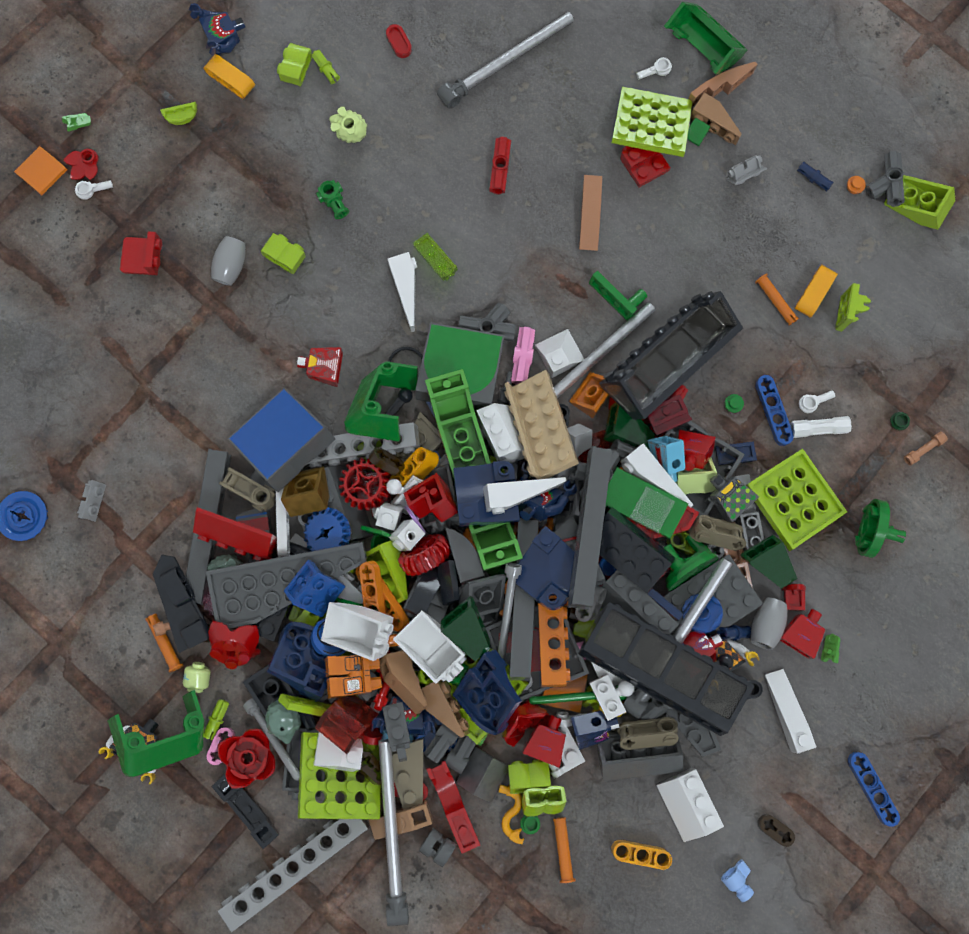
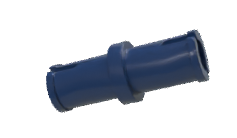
M805 161L797 169V172L807 177L810 183H815L825 192L834 183L822 175L820 170H815Z
M738 625L720 627L717 630V634L722 640L731 639L732 641H738L741 638L748 639L751 638V627Z

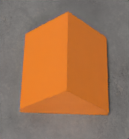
M592 372L587 375L569 402L591 418H594L609 395L599 385L604 380V376ZM611 385L608 387L613 391L615 385Z

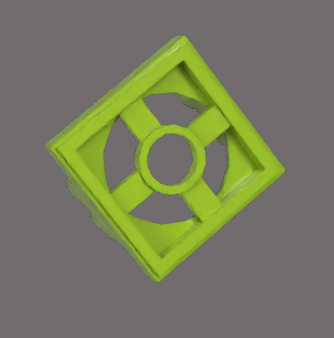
M853 283L840 297L835 327L837 331L842 332L849 324L858 321L859 318L855 317V314L863 313L870 309V307L864 304L871 303V300L867 296L859 294L860 284Z

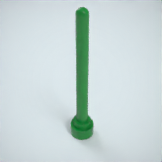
M594 691L532 696L529 698V703L535 705L594 700L597 698ZM619 696L621 701L626 700L625 696Z

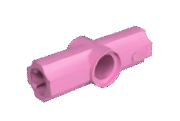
M519 327L511 382L515 385L528 379L529 368L532 364L535 330L530 327Z

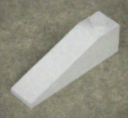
M409 252L388 258V264L410 330L414 332L415 268H417L415 258H411Z
M644 444L637 447L620 461L627 473L689 503V507L693 506L692 502Z
M566 477L487 484L483 488L486 512L492 511L493 514L505 513V510L562 485L566 482Z
M784 669L765 674L764 677L790 751L798 754L816 748L810 727Z

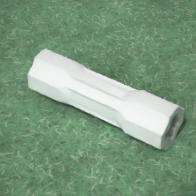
M849 416L809 421L798 420L790 423L794 438L822 434H844L851 432L852 427Z

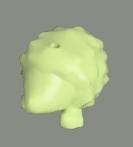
M340 107L337 110L338 114L332 115L329 118L331 130L333 132L336 131V136L338 139H342V141L347 143L360 142L366 136L367 124L365 120L362 119L360 114L351 110L346 111L345 107Z

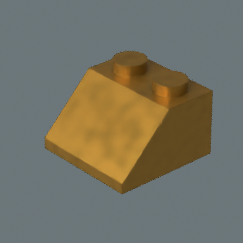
M324 467L299 472L284 487L281 502L290 517L302 516L307 513L327 509L330 496Z

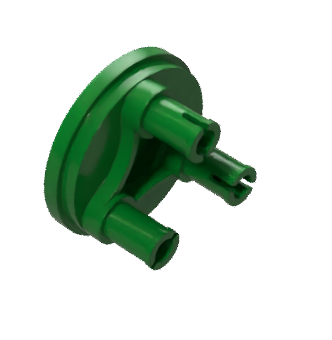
M690 535L685 540L695 553L689 558H680L671 544L665 546L664 549L675 557L670 566V575L665 580L667 589L673 591L713 565L719 557L716 553H712L707 545L695 541Z

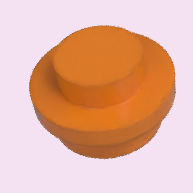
M853 176L847 182V189L852 194H859L866 187L865 180L860 176Z

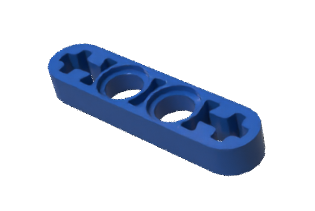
M763 375L756 381V390L775 442L780 446H786L793 441V431L773 378L769 375ZM763 380L765 383H769L767 389L765 386H761ZM768 397H773L776 400L775 406L767 404L766 400ZM774 415L782 417L781 424H776L773 421ZM782 426H785V428H783L782 431H781V429H779V430L777 431V428H781ZM782 432L784 435L788 436L786 441L784 439H780Z
M860 752L851 753L848 757L849 767L878 819L886 826H896L900 821V815L868 757ZM855 757L862 758L860 764L862 768H868V770L862 771L859 765L854 764L856 762ZM866 774H871L873 777V783L869 786L863 781ZM878 792L882 793L884 797L881 804H877L874 801V795ZM885 807L888 813L893 814V816H891L892 821L886 820L885 818L887 817V813L885 812V810L879 809Z

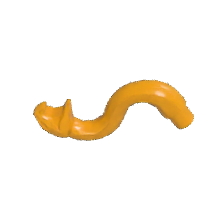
M500 784L498 792L506 794V796H510L515 800L514 806L502 818V830L511 841L523 844L524 838L521 839L519 837L522 829L512 830L510 828L511 819L522 808V795L510 794L509 785Z

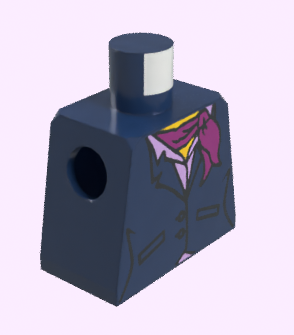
M602 711L571 717L573 732L579 750L608 740V731L619 728L617 718L607 720V718H604Z

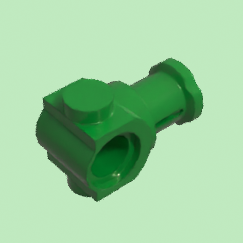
M334 180L324 181L318 187V192L315 193L319 202H324L327 207H331L336 220L346 217L350 211L342 202L341 192H343L340 183H335ZM329 190L333 191L331 194H326Z

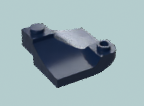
M496 461L485 465L453 468L460 526L478 524L482 526L520 521L518 505L505 510V513L493 514L492 511L486 512L483 488L487 484L515 482L514 467L510 462ZM503 467L507 468V469H508V472H507V473H502V472L500 471L501 468H503Z
M545 526L534 538L523 559L519 561L518 564L522 566L521 575L516 579L515 585L546 609H560L569 599L575 551ZM550 596L557 597L555 601L549 600Z
M290 622L281 632L278 645L266 672L291 685L299 692L298 694L317 702L323 696L327 679L331 678L326 677V656L318 654L311 644L310 636L314 628L313 626L301 622ZM289 632H292L294 637L290 636Z
M496 650L484 653L477 665L468 670L453 693V696L473 722L483 731L492 735L505 731L509 725L507 721L522 702L507 676L505 669L507 663Z

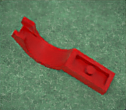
M444 760L441 762V765L432 769L428 767L426 770L435 786L446 818L463 854L480 846V842L453 776Z

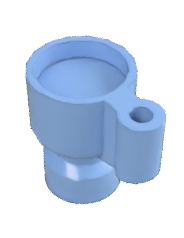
M742 859L734 867L727 870L721 877V880L730 891L736 892V896L741 902H746L753 896L754 891L749 885L745 884L751 870Z

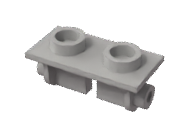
M754 155L745 160V168L742 162L729 168L726 180L734 185H739L751 177L758 176L767 168L761 165L762 157Z
M88 480V484L85 483L82 497H85L86 501H81L79 510L77 511V514H79L78 518L96 522L106 487L105 484L94 480Z

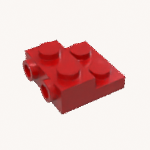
M625 146L622 149L623 152L621 153L620 160L639 188L670 171L671 167L660 152Z

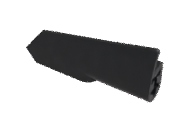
M162 554L153 572V577L177 650L181 653L209 639V626L194 600V591L176 558Z

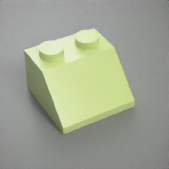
M711 457L704 469L694 468L692 471L684 469L683 471L676 472L678 481L675 483L685 495L689 493H708L716 490L710 482L717 475Z

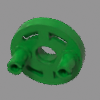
M873 499L863 508L862 512L864 514L858 536H855L859 555L869 558L875 557L885 539L899 543L905 541L904 538L897 535L906 537V531L889 526L890 507L887 501Z

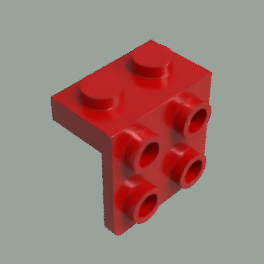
M148 231L147 238H124L120 271L122 273L158 275L162 239H160L156 232Z

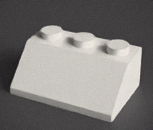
M494 403L476 410L478 422L496 460L508 461L512 464L524 459L522 453L524 447L518 440V435L520 434L514 426L513 420H515V417L510 412L509 405Z
M691 767L656 785L683 842L707 836L724 827L696 769Z

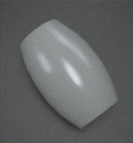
M229 236L223 238L212 259V280L232 286L244 264V242Z
M765 598L763 605L758 608L753 619L751 628L752 644L766 650H773L776 647L787 623L786 603L775 598Z

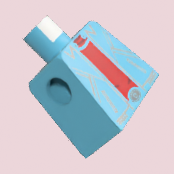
M668 436L648 440L652 455L674 482H677L676 472L685 469L683 440Z

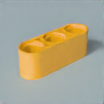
M217 54L203 67L210 77L242 99L255 87L254 81L249 76Z
M821 264L794 309L811 318L838 273Z
M419 447L404 462V470L398 476L392 475L389 479L399 480L402 487L405 486L413 475L424 480L437 466L439 456L436 452Z
M616 840L611 846L613 856L621 862L661 870L668 869L672 864L671 854L661 847L626 840ZM623 845L626 847V853L619 856L616 854V850L619 846ZM644 849L646 851L645 858L637 859V852ZM664 853L666 855L665 862L657 863V856Z

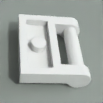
M567 727L558 729L566 734L561 759L564 766L558 768L549 764L552 770L551 775L554 779L585 762Z

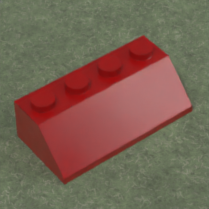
M198 507L196 509L193 533L198 535L197 539L208 543L211 539L217 542L216 546L227 549L228 546L235 548V553L246 556V553L254 555L253 559L257 561L272 559L277 546V537L273 534Z

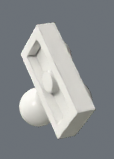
M413 475L404 487H402L401 482L397 479L389 480L386 484L387 491L390 494H397L391 501V504L403 507L402 513L408 515L409 513L404 507H407V502L403 493L423 480Z
M608 674L590 682L607 720H611L626 712L619 696L627 697L633 694L634 686L631 683L623 680L619 683L618 688L615 689Z

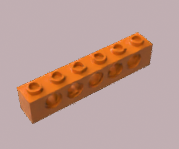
M550 596L549 600H550V599L556 600L557 597H556V596ZM538 603L541 687L566 686L567 681H570V668L566 669V660H569V648H565V640H568V627H564V619H567V607L562 606L558 610H549ZM550 619H555L558 621L559 626L552 629L548 626L547 622ZM556 639L559 641L560 647L551 649L548 642ZM558 660L561 663V667L558 670L551 669L549 666L550 661Z

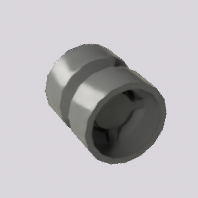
M433 828L421 845L419 852L426 857L432 856L433 862L443 867L457 844L449 838L443 839V834ZM437 842L440 846L435 851L432 847Z

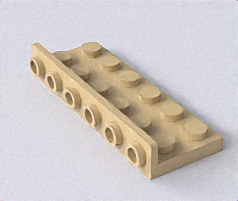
M544 370L513 387L509 382L505 383L506 391L504 393L511 404L509 409L515 417L513 423L520 434L518 435V440L524 447L522 453L526 461H528L529 466H527V470L530 476L535 477L537 480L548 479L579 464L549 373Z

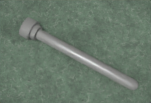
M506 563L505 566L508 581L498 653L503 659L506 654L515 583L522 570V566L516 563Z
M253 698L249 699L243 705L247 714L255 717L293 779L299 780L300 772L279 739L273 734L268 733L265 717Z

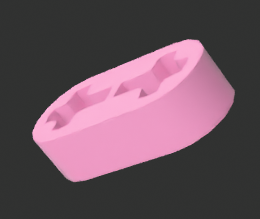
M221 728L215 734L207 752V760L210 764L219 765L223 763L220 759L215 761L212 753L218 751V745L223 740L221 733H226L227 731L229 737L235 736V732L231 728Z

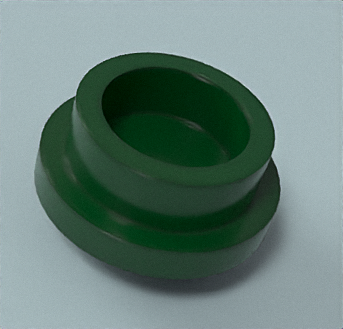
M896 412L891 416L890 424L895 430L902 431L909 426L910 418L904 412Z

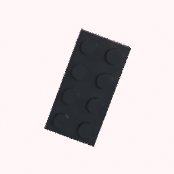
M613 507L604 516L599 555L645 593H648L672 565L675 557Z

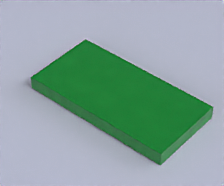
M617 467L612 479L608 483L606 507L609 509L613 507L623 516L671 539L689 503Z

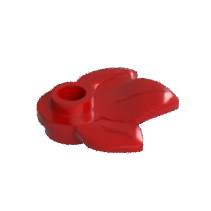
M84 149L81 152L73 151L63 160L72 166L70 173L72 180H80L85 176L91 180L98 172L96 164L99 157L92 149Z

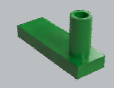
M596 271L589 281V284L627 321L637 311L636 307L647 298V293L643 289H639L627 300L599 271Z

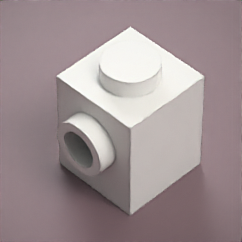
M385 502L380 508L377 507L374 516L377 519L376 525L395 531L399 526L404 508Z
M411 519L404 520L389 538L393 541L392 544L397 550L410 551L425 533Z

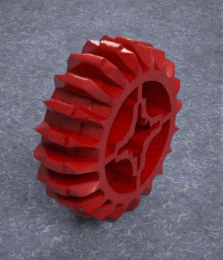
M361 458L360 464L357 460H353L354 466L352 467L348 464V472L342 471L345 478H339V481L344 482V484L339 485V489L344 490L340 495L346 497L344 501L350 503L351 507L357 506L358 510H362L365 507V510L368 511L370 510V504L376 509L377 501L380 504L384 503L381 499L382 496L385 498L389 497L385 490H387V482L391 480L387 478L390 474L373 465L369 458L367 462L364 458ZM371 469L378 475L367 477L362 470ZM357 475V481L351 487L352 479ZM364 480H366V481L368 482V483L366 484V486H367L366 488L363 487V485H364V482H363V481H364ZM379 481V488L377 492L374 494L373 487L376 484H378ZM363 491L368 499H357L353 493Z
M442 534L422 537L410 551H401L402 553L399 554L400 557L398 558L399 566L406 575L411 576L420 575L438 567L451 553L447 539Z

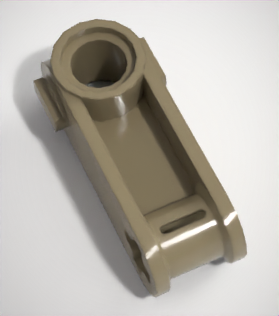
M230 467L227 469L228 473L223 481L219 482V485L252 503V507L260 512L272 508L276 502V494L273 488L267 485L262 486ZM267 494L266 500L260 502L261 496Z
M707 515L697 516L689 530V535L697 542L734 551L741 550L746 546V540L742 536V526Z
M671 717L624 722L619 724V728H617V732L621 737L620 746L625 750L671 746L677 743L679 739L678 723Z

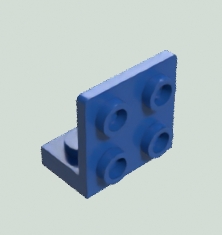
M307 560L285 588L284 592L293 605L323 617L327 612L329 602H334L344 590L345 585L321 573L314 562Z

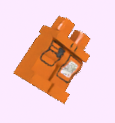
M359 655L327 656L325 658L326 677H332L327 679L328 699L368 694L373 690L382 688L381 677L370 678V670L380 669L379 659L372 661Z

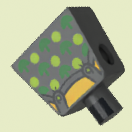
M717 474L710 480L716 488L710 494V498L724 521L734 522L759 498L755 492L736 477H729L724 480L720 474Z

